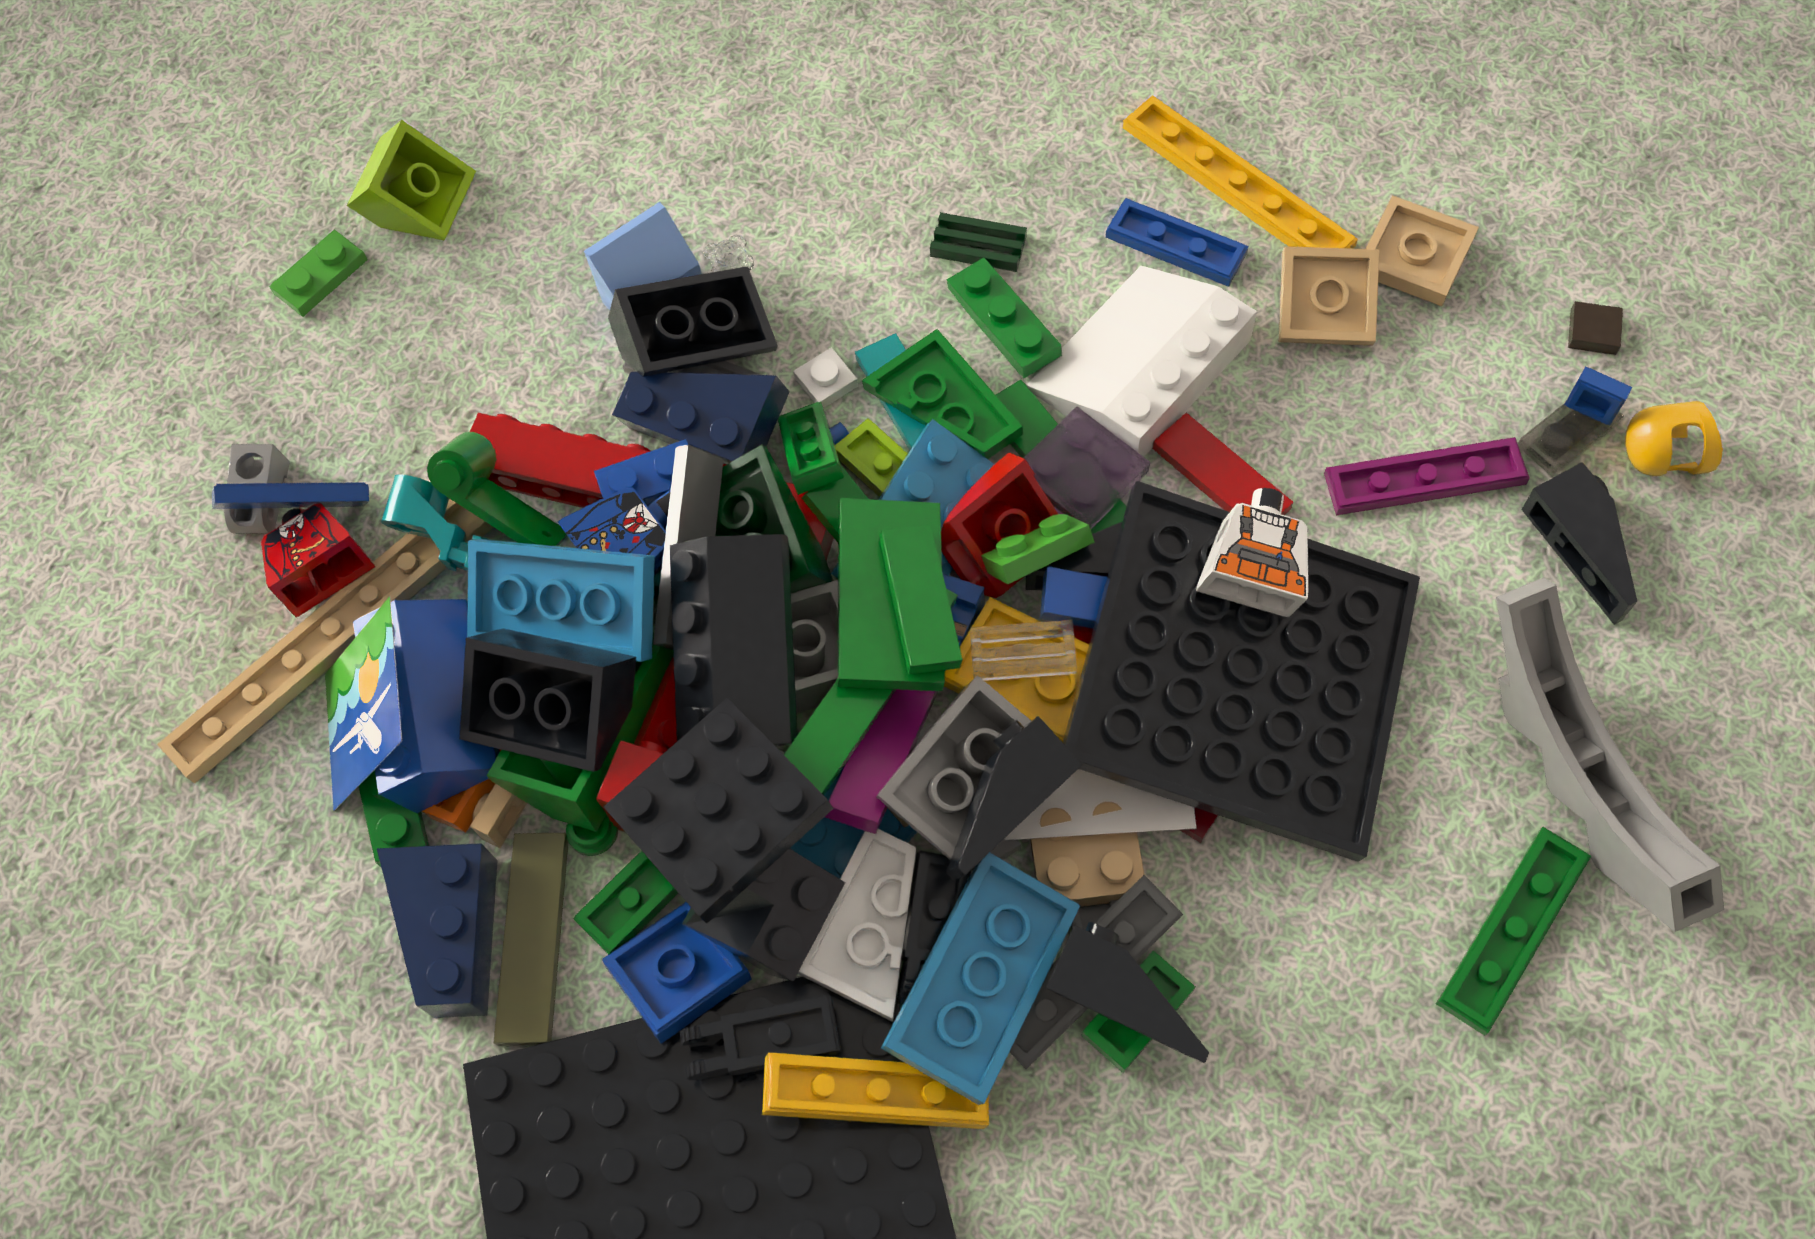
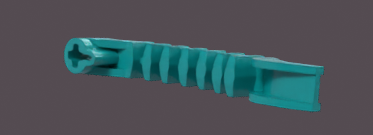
M403 474L395 475L381 523L404 533L431 538L440 550L438 559L449 570L457 571V568L468 571V543H465L466 533L458 525L448 523L444 519L449 498L440 493L427 480ZM473 535L472 540H489L488 538ZM661 570L654 576V598L659 595Z

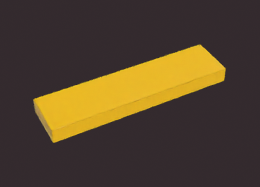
M768 1053L765 1057L762 1115L985 1129L989 1126V1095L984 1104L977 1105L905 1062Z

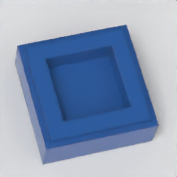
M1585 366L1564 405L1606 425H1611L1633 387Z

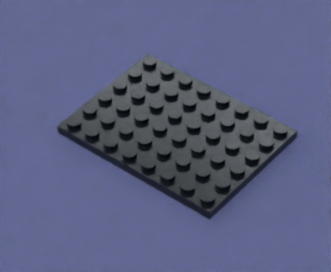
M803 976L795 978L794 981L787 980L729 995L683 1028L686 1029L687 1027L720 1021V1016L831 995L841 1054L828 1057L903 1062L881 1049L900 1012L897 996L892 1022ZM639 1018L463 1064L487 1239H956V1234L929 1126L762 1115L764 1069L734 1076L727 1073L713 1078L694 1081L686 1080L685 1065L699 1059L726 1055L724 1039L701 1046L681 1045L679 1031L661 1044L645 1021Z

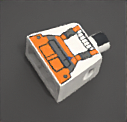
M1260 488L1254 491L1251 505L1245 503L1235 505L1219 528L1198 581L1196 591L1288 618L1307 600V526L1302 520L1281 514L1284 495L1281 492L1271 488Z

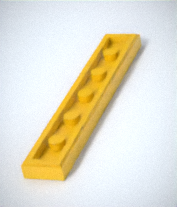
M1153 95L1123 120V129L1287 246L1354 248L1358 239Z

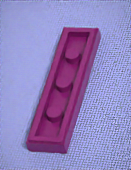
M1515 437L1326 467L1324 472L1336 516L1526 485L1530 479Z
M899 689L895 691L847 761L829 799L834 809L825 816L826 818L873 834L877 833L888 807L876 796L913 751L938 691Z

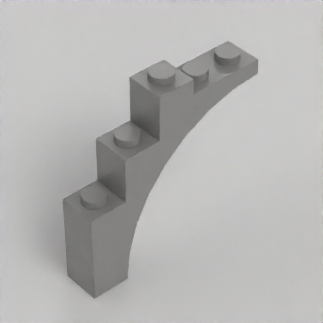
M1543 577L1497 596L1496 600L1508 671L1507 675L1498 678L1504 717L1512 727L1541 748L1546 785L1551 794L1586 821L1591 860L1596 868L1674 932L1723 911L1724 900L1720 865L1694 844L1661 810L1629 767L1594 706L1574 658L1563 621L1556 584Z

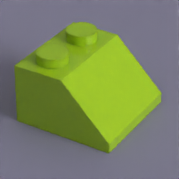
M401 120L379 138L348 201L347 207L380 228L444 241L476 170Z

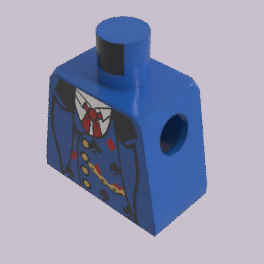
M633 486L626 487L563 517L558 523L576 548L654 555L655 576L662 569L671 489L647 506Z

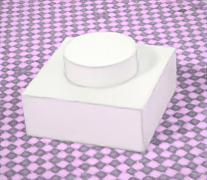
M832 347L793 371L796 381L814 403L821 402L823 408L858 387L856 376Z

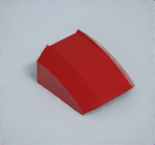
M1007 453L967 491L949 513L941 529V552L959 578L984 587V595L992 598L1002 596L1022 578L1006 584L987 573L981 555L996 549V544L1000 540L1012 535L1030 533L1040 528L1039 523L1042 520L1058 515V512L1035 479V473L1026 459L1012 453Z

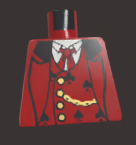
M321 503L313 504L306 510L293 508L287 511L282 517V525L266 534L261 540L266 584L296 618L376 567L348 531Z

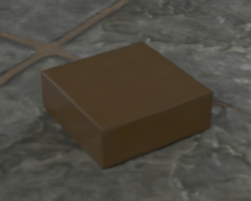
M1575 301L1570 311L1568 348L1616 355L1621 347L1623 308Z

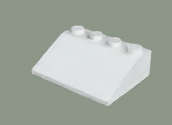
M1140 266L1062 347V356L1044 366L1026 386L1033 394L1137 465L1152 449L1153 441L1187 411L1250 342L1257 311L1218 286Z

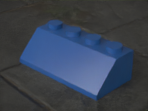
M466 599L394 600L391 602L402 742L377 766L375 774L379 795L415 813H419L489 779L487 774L500 753V750L497 748L459 739L467 637L468 601ZM379 608L353 621L355 637Z

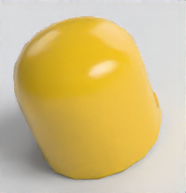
M1699 401L1647 407L1632 417L1626 430L1625 446L1628 458L1635 469L1649 476H1663L1667 471L1673 470L1688 471V473L1693 475L1706 474L1716 470L1722 461L1723 447L1716 422L1705 404ZM1687 426L1699 427L1704 436V450L1700 464L1691 462L1670 466L1672 438H1688Z

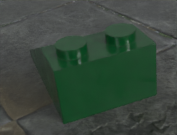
M760 445L723 466L715 536L788 535L791 593L834 581L821 545L767 447Z

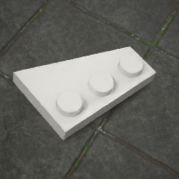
M878 829L876 834L865 831L840 878L846 883L798 974L893 1022L917 847Z

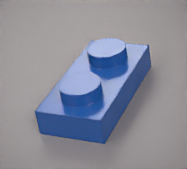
M685 439L595 470L594 473L602 497L605 498L621 489L633 486L648 506L671 489L675 449L678 446L688 445L687 440Z

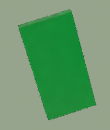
M840 498L838 538V687L943 691L945 670L908 675L879 539L881 529L931 524L942 568L940 503Z

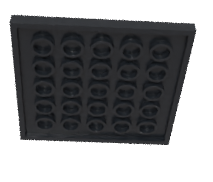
M1136 481L1128 499L1063 744L1082 764L1079 768L1080 770L1357 862L1366 858L1420 576L1307 538L1308 598L1289 618L1198 592L1196 588L1219 528L1230 512Z

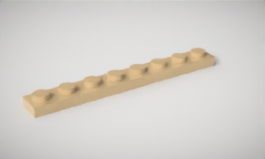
M449 499L444 519L448 523L458 525L465 531V543L472 540L473 535L483 537L494 528ZM405 534L374 561L375 568L334 594L157 744L159 748L186 778L194 784L198 782L335 663L355 638L354 620L380 608L389 596L391 602L394 600H410L447 568L438 559L440 550L431 538Z

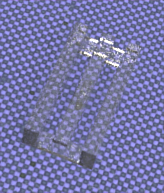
M1072 620L970 627L974 678L978 675L984 681L1077 674ZM1063 637L1064 641L1061 643L1035 645L1032 643L1014 644L1013 646L982 648L981 643ZM1065 656V657H1061V658H1047V659H1034V660H1021V661H1007V662L983 663V662H988V661H1001V660H1014V659H1028V658H1041V657Z

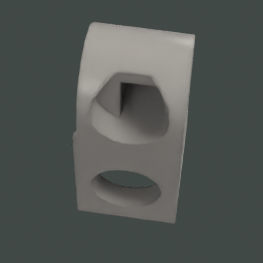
M232 444L227 484L283 483V479L287 478L290 461L274 444ZM279 508L224 509L227 528L233 534H268L276 527Z

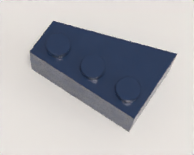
M630 372L612 415L628 428L668 444L686 439L688 445L723 459V464H729L760 445L767 446L790 391L776 375L666 372L642 377L638 372Z
M482 843L377 848L416 1006L434 1018L487 1016L498 860Z

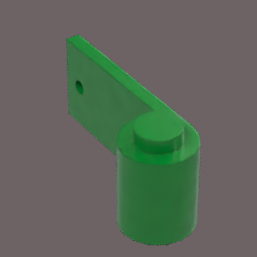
M476 432L460 434L429 459L427 473L433 487L516 542L559 546L566 538L567 534L559 524L488 479L497 459L493 445L483 435Z

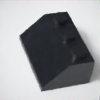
M748 266L615 289L608 320L622 359L642 377L777 350V342Z
M504 628L466 637L459 739L588 771H598L601 769L632 709L636 656Z

